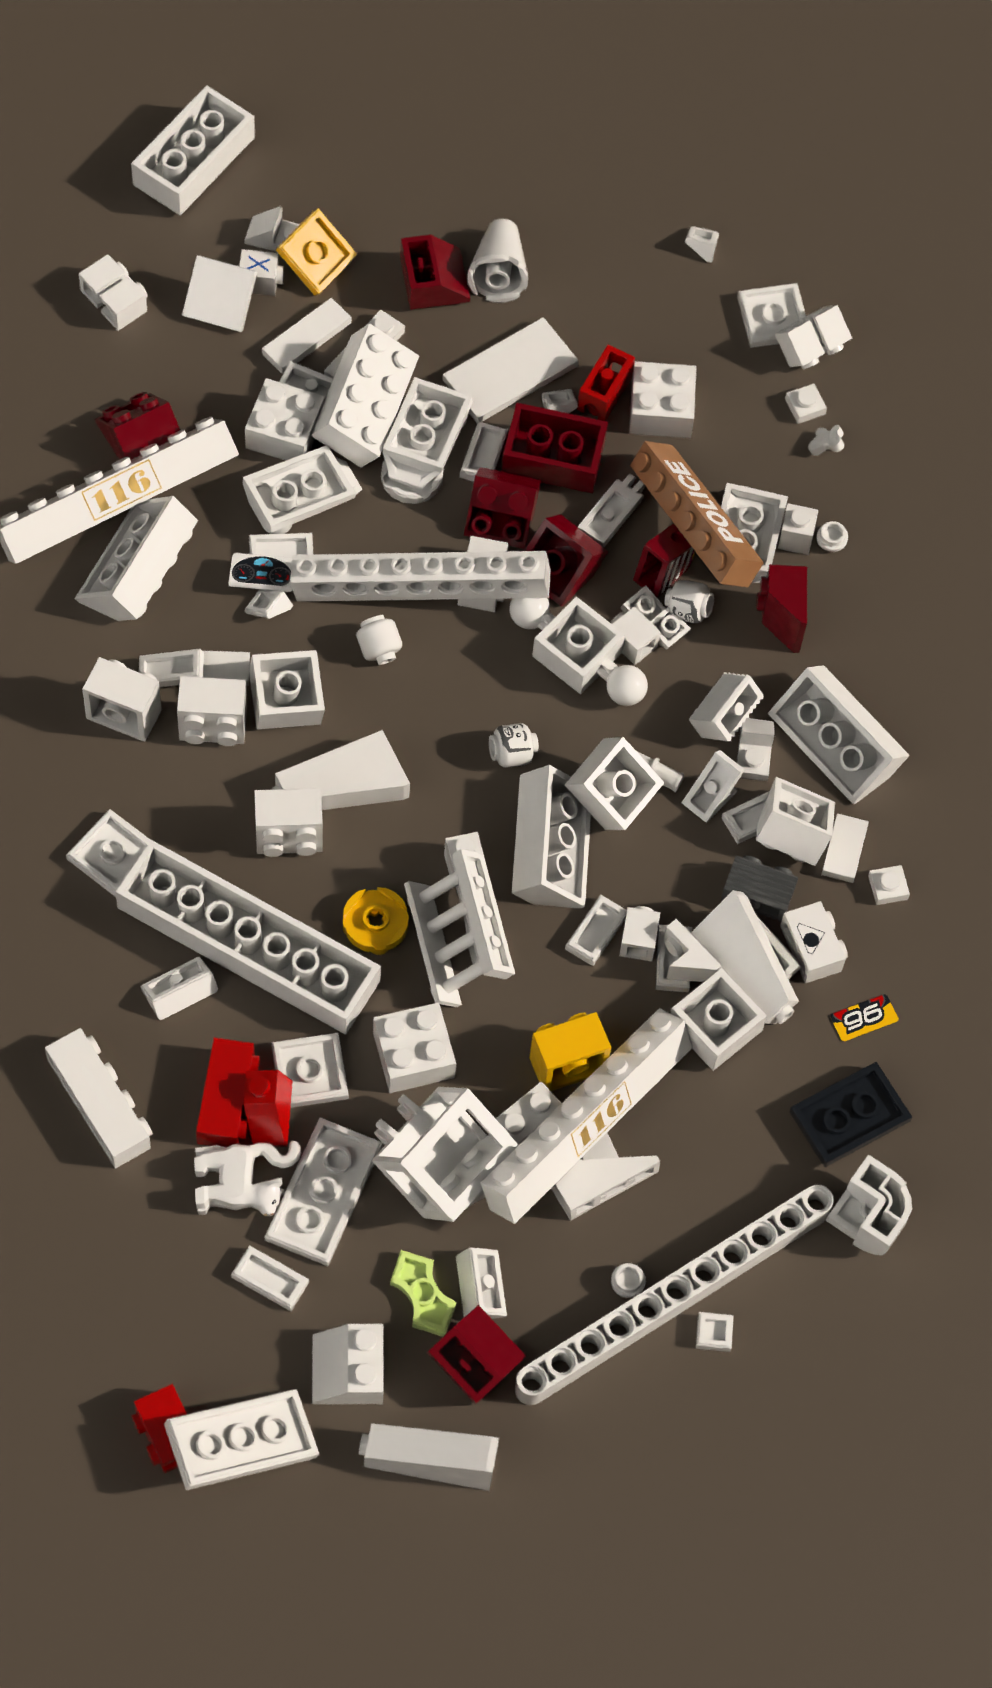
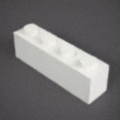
M80 1027L45 1047L49 1064L115 1169L151 1149L149 1136L153 1133L149 1124L143 1116L138 1119L132 1110L135 1107L133 1099L126 1089L120 1091L115 1083L118 1077L109 1062L103 1064L98 1054L101 1053V1050L92 1035L86 1037Z

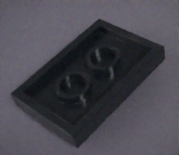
M877 1061L797 1103L789 1111L824 1167L911 1122L912 1115Z

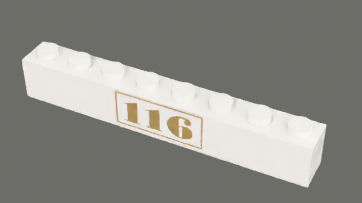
M212 417L202 419L195 423L196 429L186 433L185 430L175 432L167 437L169 442L159 447L157 443L151 444L141 449V455L132 460L129 457L122 458L112 464L113 469L103 474L99 470L85 476V482L76 487L73 484H69L56 491L57 496L47 501L45 498L37 499L27 505L29 510L21 514L14 511L0 518V544L8 561L17 564L238 456V450L225 421L213 420Z
M659 1008L481 1182L489 1210L515 1224L692 1049L685 1020Z

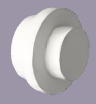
M830 521L818 529L817 543L826 551L837 552L846 546L848 533L841 523Z
M621 1264L612 1273L611 1286L621 1297L633 1298L639 1295L645 1287V1274L635 1264Z

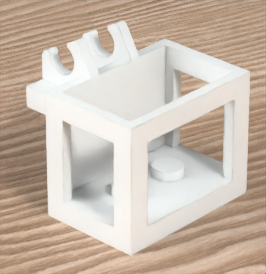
M438 1087L420 1107L403 1094L398 1099L400 1105L397 1107V1111L407 1122L398 1132L382 1119L376 1123L378 1129L374 1133L385 1146L371 1161L423 1218L454 1222L483 1190L481 1182L519 1145L468 1088ZM466 1110L475 1118V1120L483 1127V1129H484L490 1136H488V1135L485 1134V1132H484V1131L477 1125V1123L469 1116V1114L466 1112Z

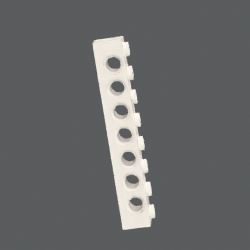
M546 551L293 555L290 584L297 602L549 598L551 569Z

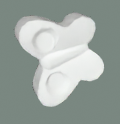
M835 425L830 431L825 428H819L815 433L816 437L808 445V449L813 456L820 455L827 449L839 452L844 448V443L841 439L844 432L839 425Z

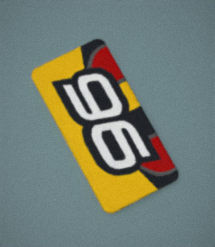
M886 994L830 1015L842 1041L853 1039L898 1021V1016Z

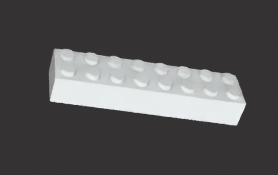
M153 840L149 842L116 890L118 909L345 1035L380 983V965Z

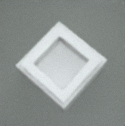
M699 1312L696 1349L730 1352L734 1315Z

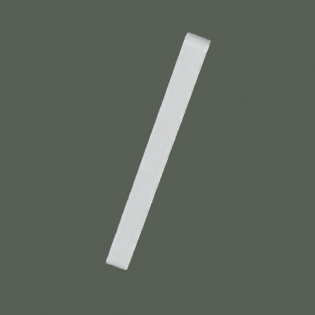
M822 1185L808 1187L524 1366L516 1378L515 1394L517 1398L526 1405L540 1403L819 1226L827 1219L833 1205L831 1191ZM818 1200L823 1204L824 1209L815 1210L809 1206L808 1201ZM789 1217L795 1221L797 1226L788 1228L781 1223L780 1219ZM762 1235L769 1243L767 1245H758L753 1241L752 1237ZM735 1253L741 1261L730 1263L725 1259L724 1254ZM705 1270L711 1274L713 1279L702 1281L697 1278L695 1273ZM671 1288H677L683 1292L684 1297L673 1299L668 1295L667 1291ZM648 1306L655 1311L656 1315L651 1318L644 1317L639 1313L638 1309ZM614 1324H620L626 1328L627 1333L617 1336L610 1331V1327ZM586 1342H591L598 1347L599 1351L594 1354H587L580 1346ZM555 1361H564L569 1365L570 1369L564 1373H559L552 1368L551 1364ZM527 1379H534L541 1387L536 1391H529L523 1387L522 1383Z

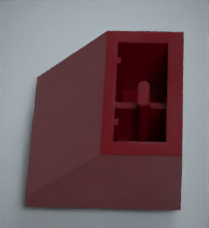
M433 235L401 238L400 261L410 310L470 302L460 248Z
M141 392L132 396L130 402L121 407L119 405L108 407L102 411V416L95 418L101 432L120 459L129 457L132 460L141 455L140 450L155 443L159 447L169 442L168 436L181 431L170 403L151 393L147 394V392Z
M480 467L474 479L463 536H475L507 542L508 546L525 549L535 513L541 480Z
M479 1305L457 1323L427 1353L475 1405L526 1357Z

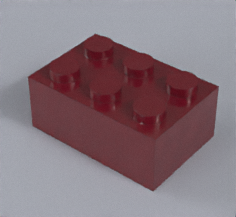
M516 402L503 453L502 472L541 480V483L593 494L606 441L608 422Z

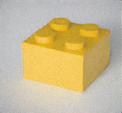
M597 1012L588 1015L586 1013H578L570 1017L567 1022L556 1026L554 1023H549L539 1027L532 1036L529 1059L539 1083L542 1081L550 1091L586 1080L610 1057L611 1045Z

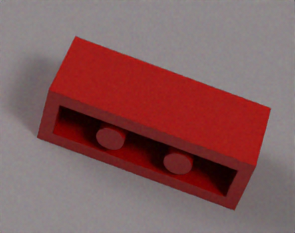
M214 1037L196 1129L197 1144L229 1147L233 1144H239V1139H246L248 1121L243 1118L245 1111L243 1102L246 1071L258 1070L260 1056L255 1055L254 1043Z

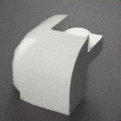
M868 1154L849 1181L846 1191L827 1216L826 1221L854 1239L853 1245L873 1255H884L905 1227L912 1211L911 1195L906 1186L907 1182L896 1172Z

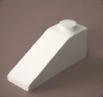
M657 1156L582 1159L555 1183L551 1190L571 1221L658 1173L660 1160Z

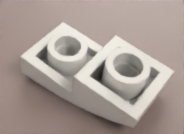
M644 586L621 606L624 613L635 606L660 631L658 644L666 650L691 630L682 618L669 610V606L665 608L647 586Z

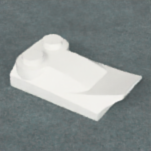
M414 377L382 450L388 469V477L393 481L417 489H423L434 477L440 474L461 428L467 422V415L472 405L473 396Z
M328 445L243 477V487L248 502L262 527L270 534H285L290 530L292 524L355 498L362 490L347 462L334 456Z
M727 483L721 508L764 562L752 583H760L761 576L767 575L769 564L772 565L788 496Z

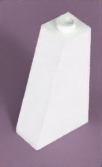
M383 730L275 773V786L272 787V790L321 788L322 810L399 801L409 798L410 782Z
M733 890L691 934L713 956L732 980L767 1015L766 1024H776L777 1022L782 1024L794 1013L792 1008L799 1000L748 897L743 892Z
M371 1423L369 1434H362L359 1455L365 1456L364 1467L489 1491L499 1438Z

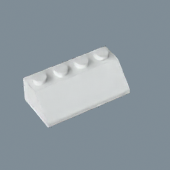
M174 496L148 499L133 506L76 595L75 600L117 621L138 619L145 613L147 609L146 604L153 593L161 587L162 578L167 570L175 564L181 547L191 538L192 530L198 520Z
M824 665L807 667L768 712L769 716L852 804H856L887 781L910 756Z
M551 765L520 774L512 894L533 905L583 908L586 901L591 814L565 786L571 776Z

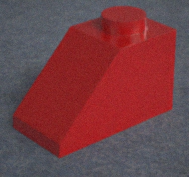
M279 1070L246 1071L243 1105L253 1144L261 1142L269 1143L273 1147H288L293 1080Z

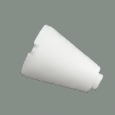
M496 219L489 224L468 269V285L472 292L477 296L479 292L486 296V300L490 302L505 303L520 297V292L524 289L526 290L528 286V272L518 228L514 222L508 219Z

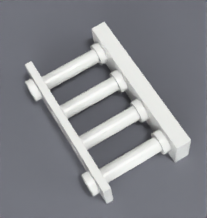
M464 849L451 854L455 867L454 872L430 886L412 881L404 883L407 903L411 909L431 986V994L434 997L435 1003L439 1002L441 1005L452 1007L462 1005L458 989L479 976L486 975L507 979L515 974L483 854ZM460 885L463 896L462 902L438 915L434 899ZM467 914L471 931L446 945L442 929ZM475 944L479 961L454 975L450 958Z

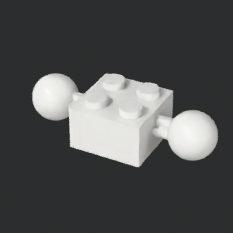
M575 597L555 617L550 613V603L547 598H512L509 607L512 620L524 629L539 628L542 630L534 638L532 656L580 695L600 676L607 681V692L615 703L622 706H632L644 698L648 688L645 674L635 666L622 665L618 667L613 663L622 653L625 634L582 600Z

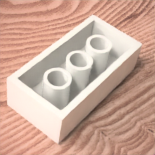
M206 85L131 163L133 185L181 216L255 138L254 115Z
M370 323L351 335L310 436L324 445H328L329 448L360 468L380 457L419 355Z

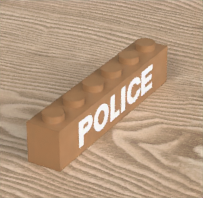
M644 441L630 465L718 582L724 585L749 587L764 564L762 559L674 446Z

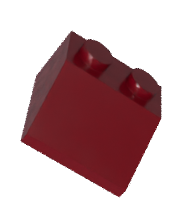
M561 514L545 518L525 551H546L551 569L549 597L560 606H564L594 576L609 552Z
M769 564L767 575L761 576L760 592H757L756 611H762V624L793 653H800L807 626V566Z

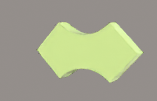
M401 1250L390 1285L401 1290L409 1299L414 1312L413 1328L444 1337L447 1334L456 1302L445 1296L436 1286L432 1273L434 1260Z

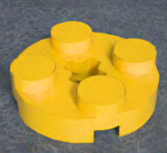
M377 887V890H360L349 898L344 907L343 931L348 940L357 948L366 952H372L375 955L385 954L388 950L399 945L407 934L409 915L406 904L397 893L387 888ZM380 914L383 916V924L380 926L370 925V920L367 918L369 915L376 917Z

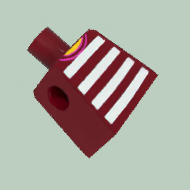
M674 523L644 544L633 581L642 588L647 586L657 599L689 569L695 554V550Z

